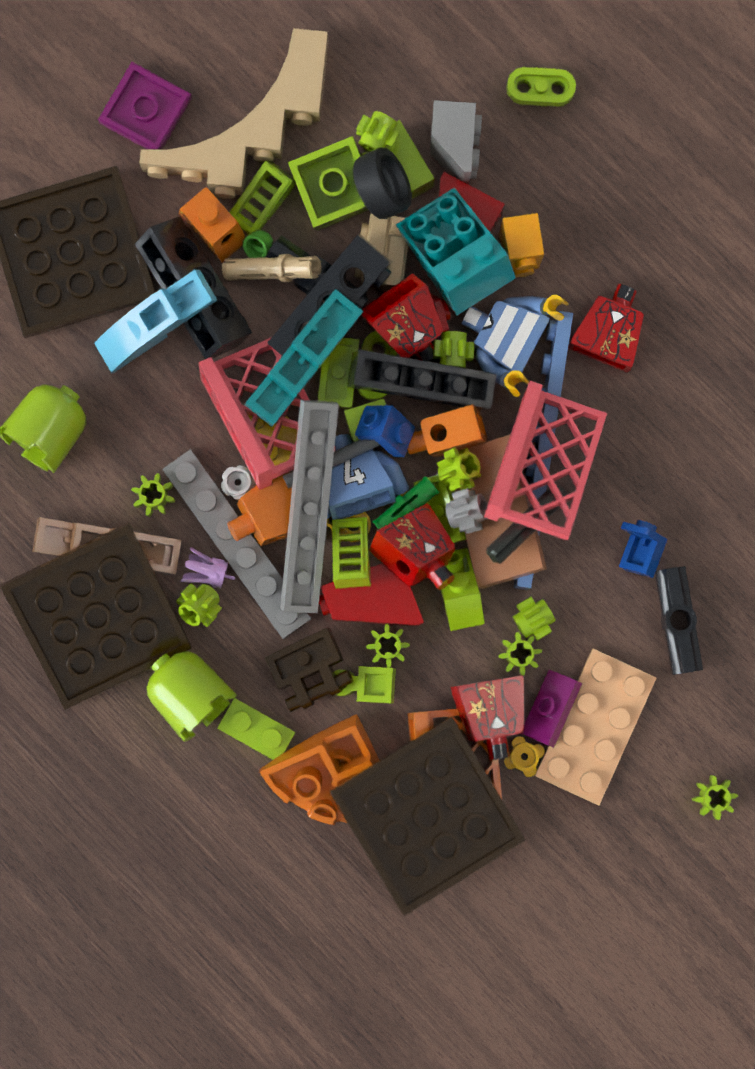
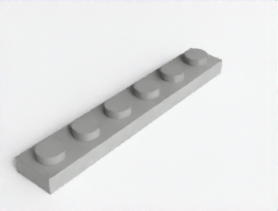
M300 401L280 606L283 612L318 613L339 404L336 402Z
M191 449L162 470L282 639H285L309 622L311 618L308 613L283 612L280 609L283 578L251 534L239 541L233 538L227 523L237 518L238 515Z

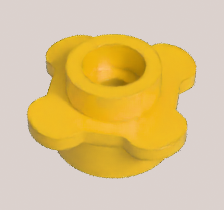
M515 737L512 740L513 748L510 752V757L504 759V764L508 769L516 768L523 771L526 777H532L537 772L536 766L539 758L544 756L545 750L540 744L532 745L526 742L524 737ZM523 753L528 755L526 760L521 759Z

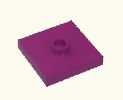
M131 62L98 118V122L147 150H162L191 101L192 94L140 65Z

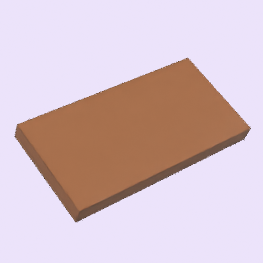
M510 435L468 448L469 452L478 458L480 462L479 473L481 474V477L473 480L475 487L470 488L469 491L474 490L475 494H482L487 504ZM518 483L516 491L522 489L520 483ZM526 494L513 499L510 509L523 514L531 506ZM499 517L498 521L485 519V521H481L482 530L469 534L465 531L478 588L484 589L546 570L547 567L538 531L536 530L501 564L494 563L487 555L486 550L513 523L512 521Z

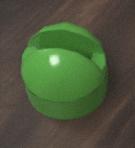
M256 230L244 239L243 249L250 258H265L273 245V239L266 231Z

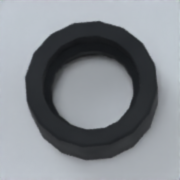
M377 148L360 156L354 162L353 175L357 191L364 205L374 216L379 219H387L409 208L412 200L411 186L403 166L387 148Z

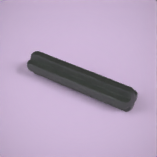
M556 485L563 497L568 495L564 487ZM549 488L537 500L542 507L556 499ZM532 505L523 514L533 511ZM560 506L544 512L546 517L549 518ZM513 522L487 548L486 553L494 563L501 564L536 530Z

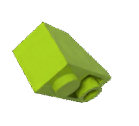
M468 548L455 550L446 566L455 578L447 587L441 590L450 631L485 624L480 592Z

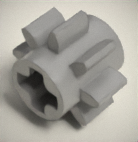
M468 488L453 492L454 500L446 504V515L450 525L453 528H460V532L466 531L467 534L482 530L481 521L488 519L484 517L488 505L485 497L480 493L475 494L474 490L469 491Z

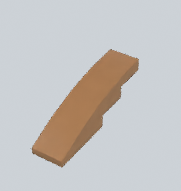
M39 517L32 552L60 556L116 528L110 529ZM134 532L153 571L176 574L181 540Z

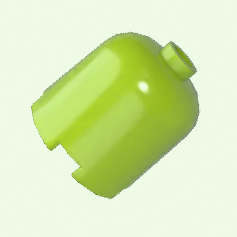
M45 384L33 388L0 427V437L9 446L15 441L25 449L21 454L25 459L47 472L51 470L55 473L86 426V415L83 408L77 403L80 398L79 395L65 385H62L60 389Z
M188 651L177 653L171 658L168 654L160 657L151 667L154 673L149 678L146 688L147 696L151 703L184 742L196 736L192 730L203 722L208 727L230 706L231 703L228 700L237 696L201 657Z

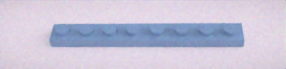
M559 311L565 316L563 320H549L546 340L551 341L550 354L544 353L541 365V374L546 375L545 387L542 388V391L561 397L573 313ZM544 403L542 413L548 424L556 421L559 409ZM539 422L536 429L542 427ZM546 433L532 439V442L536 443L535 448L538 454L553 448ZM551 456L542 460L548 472L550 468ZM536 463L526 467L525 476L530 477L529 485L544 479ZM547 485L532 491L536 499L546 492ZM533 574L514 579V588L531 589Z

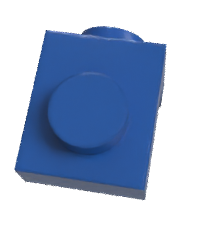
M393 405L366 406L355 436L360 440H375L393 457H405L415 426Z
M637 520L636 525L623 522L621 529L631 535L619 567L628 572L653 578L668 539L656 533L657 527L651 523Z

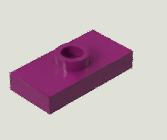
M549 669L526 719L524 731L521 734L554 748L582 683Z

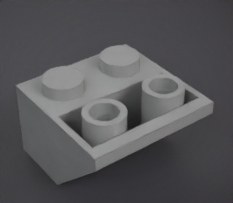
M434 100L430 154L449 175L469 185L470 179H477L480 149H473V145L479 146L482 115H475L476 103Z

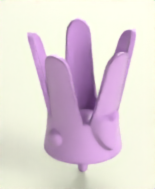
M190 547V550L195 554L189 555V560L185 562V566L199 573H185L180 582L205 583L212 585L214 588L218 587L221 589L224 578L235 579L234 576L226 574L228 562L214 557L210 558Z

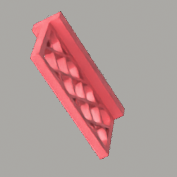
M271 338L215 362L212 357L198 362L201 381L259 490L271 486L272 479L294 470L296 442L292 444L279 440L277 437L282 425L298 430L297 421L285 418L288 407L276 422L271 437L257 433L255 426L260 417L240 402L244 391L254 393L258 386L247 383L252 370L268 375L272 367L255 363L258 355L272 349L277 358L274 366L282 357L281 354L267 343ZM234 365L247 368L242 381L227 377L224 369ZM304 389L301 390L298 398H295L290 405L300 407L301 400H310ZM263 443L268 444L267 449L264 447ZM273 447L291 451L289 460L275 466L270 458Z
M529 381L520 403L484 517L494 521H498L499 517L568 540L607 413L542 391V384ZM544 403L557 407L563 418L548 424L542 413ZM582 416L596 421L594 430L584 435H581L573 421ZM538 421H539V423H540V425H541L542 427L536 429L537 424H538ZM567 423L575 439L560 445L552 429ZM546 433L553 448L538 454L532 439ZM591 439L590 444H589V447H588V445H587V443H586L585 441ZM579 444L585 455V460L572 466L564 450ZM529 452L532 458L526 460ZM557 454L565 470L550 475L542 460ZM536 463L544 479L529 485L522 471L523 468ZM581 470L580 476L578 477L576 471ZM569 475L576 489L575 492L563 497L554 481ZM518 483H520L522 489L516 491ZM548 485L556 500L541 507L532 491ZM525 494L534 508L533 511L526 514L510 509L513 499ZM572 500L571 506H570V509H569V507H568V505H567L566 502H569V501ZM560 506L566 517L564 528L551 524L544 512Z

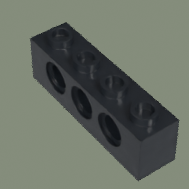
M179 216L149 227L135 243V246L161 288L167 289L193 270H200L217 298L216 302L183 323L205 359L209 357L215 358L236 349L252 334V331L182 217Z
M358 234L267 343L283 356L300 334L302 325L312 319L323 305L324 299L329 294H332L335 289L362 309L369 300L365 296L366 292L373 284L379 288L392 273L388 269L392 261L362 235ZM352 267H357L364 273L365 280L359 288L351 287L346 281V273Z
M358 350L352 354L347 387L458 407L473 404L480 411L491 409L497 374Z

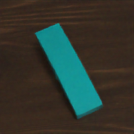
M335 289L271 369L264 381L247 400L245 406L273 427L363 311Z

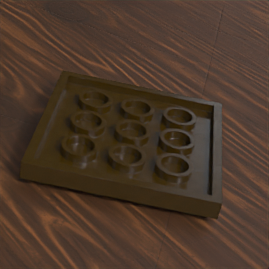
M117 166L0 201V260L24 338L140 304L156 293L148 266L135 246L139 236Z
M126 523L2 583L0 586L65 710L150 669L164 654H168L171 658L177 653L185 652L192 648L130 523Z
M452 717L444 720L329 791L403 916H406L526 840Z

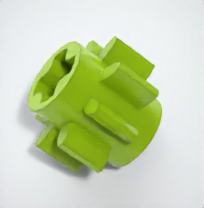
M374 111L371 118L363 115L356 128V134L361 136L358 144L369 152L377 148H387L392 152L400 138V132L395 130L397 122L379 111Z
M445 331L441 334V340H434L432 343L434 346L433 359H440V364L466 368V361L474 359L475 345L474 342H467V333Z
M454 447L444 452L445 459L437 462L439 480L449 487L451 492L459 488L463 490L475 487L473 480L481 477L478 458L469 452L468 448L458 451Z
M159 473L155 475L154 480L149 481L142 475L141 481L143 484L140 488L134 487L131 489L135 494L139 495V500L133 504L134 507L147 506L145 512L148 517L152 515L153 510H159L165 515L166 510L164 506L166 503L175 502V499L168 496L167 491L172 489L173 484L169 482L162 486ZM154 487H157V491L162 494L161 499H154L153 504H150V500L145 494L147 491L152 492Z
M190 583L176 600V603L180 605L178 608L180 617L191 626H198L202 622L208 627L222 610V607L217 605L220 601L218 593L206 584H201L196 588Z
M529 597L516 605L519 613L512 617L525 639L534 635L536 641L552 632L549 625L554 623L556 619L543 598L535 603L533 598Z
M385 624V633L379 635L376 631H371L376 641L375 644L366 645V649H375L377 655L373 658V663L383 658L386 659L387 668H390L391 659L397 657L402 662L405 660L399 652L401 648L409 647L410 643H401L399 637L402 635L403 629L398 630L396 634L390 633L389 625ZM393 637L396 640L394 647L397 652L395 654L387 652L385 655L381 654L379 651L382 645L379 643V640L381 638L389 640Z
M516 632L514 636L515 642L512 644L508 640H502V644L507 647L506 653L498 655V658H506L509 662L505 669L506 672L512 670L513 667H519L520 675L524 676L525 666L530 665L533 668H538V664L533 661L534 655L542 653V650L533 649L531 644L534 641V636L524 641L521 640L520 633ZM516 644H521L522 650L529 651V656L523 659V664H519L517 658H511V652L517 648Z
M710 775V784L696 783L701 791L699 796L692 798V801L702 804L703 807L700 809V815L704 816L712 810L714 818L720 820V811L734 812L730 803L731 799L738 797V794L730 793L727 789L730 786V780L726 779L721 785H717V778L714 775ZM720 790L719 798L722 800L719 805L715 803L709 805L711 802V797L708 795L709 791L718 792Z

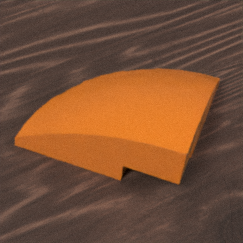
M356 714L299 743L263 766L259 772L273 792L286 804L292 802L306 810L309 818L335 825L336 822L347 823L329 791L378 762L379 758Z

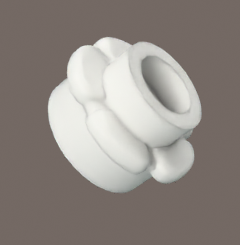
M239 465L235 468L229 467L224 471L221 488L227 496L231 495L234 499L239 500L244 494L255 487V481L250 475L251 473L248 468ZM237 479L241 480L239 486L235 485V480Z

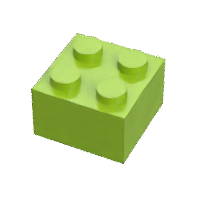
M353 136L288 162L313 228L317 231L368 211L354 182V162L361 156V153Z

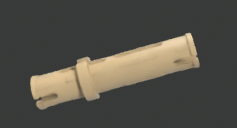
M281 254L275 258L225 259L226 263L222 264V274L228 281L240 279H279L281 282H290L296 278L316 279L319 277L318 274H321V262L317 256L293 257L290 254Z

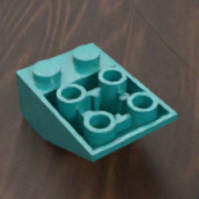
M455 188L396 224L397 229L425 272L456 315H459L516 278L508 254Z

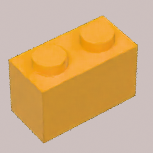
M538 213L503 218L499 231L500 245L508 254L515 277H525L534 274V270L539 269L544 256Z

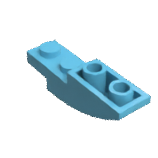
M193 270L167 289L158 290L112 325L94 344L110 372L114 373L167 338L169 332L216 302L217 298L201 271Z

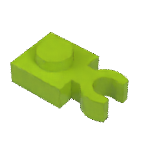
M359 666L358 676L350 672L353 683L347 685L342 692L336 694L337 696H349L354 691H357V701L394 704L396 669ZM340 669L334 671V673L337 675L346 670Z

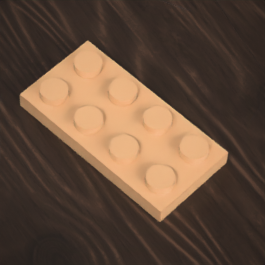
M592 648L577 680L582 683V686L554 748L547 746L534 776L599 806L657 678Z

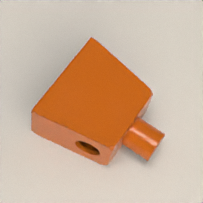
M472 404L420 420L422 430L413 432L407 450L410 455L427 450L428 454L435 458L444 456V452L454 447L460 451L464 448L488 442L481 411ZM446 429V438L442 441H438V433L441 430Z
M290 472L272 479V485L259 490L256 485L239 499L237 506L242 515L227 523L228 529L236 541L252 533L260 546L287 538L292 487L288 489L282 476Z

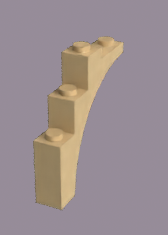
M293 28L288 55L277 80L264 99L243 120L220 135L195 145L169 150H141L139 163L143 172H148V176L158 179H166L168 174L182 176L183 180L190 182H201L202 178H207L208 189L211 192H215L214 196L233 199L235 195H242L245 187L248 155L253 156L254 160L265 162V160L272 162L274 158L282 159L286 119H292V123L298 125H311L312 121L320 122L328 50V32Z

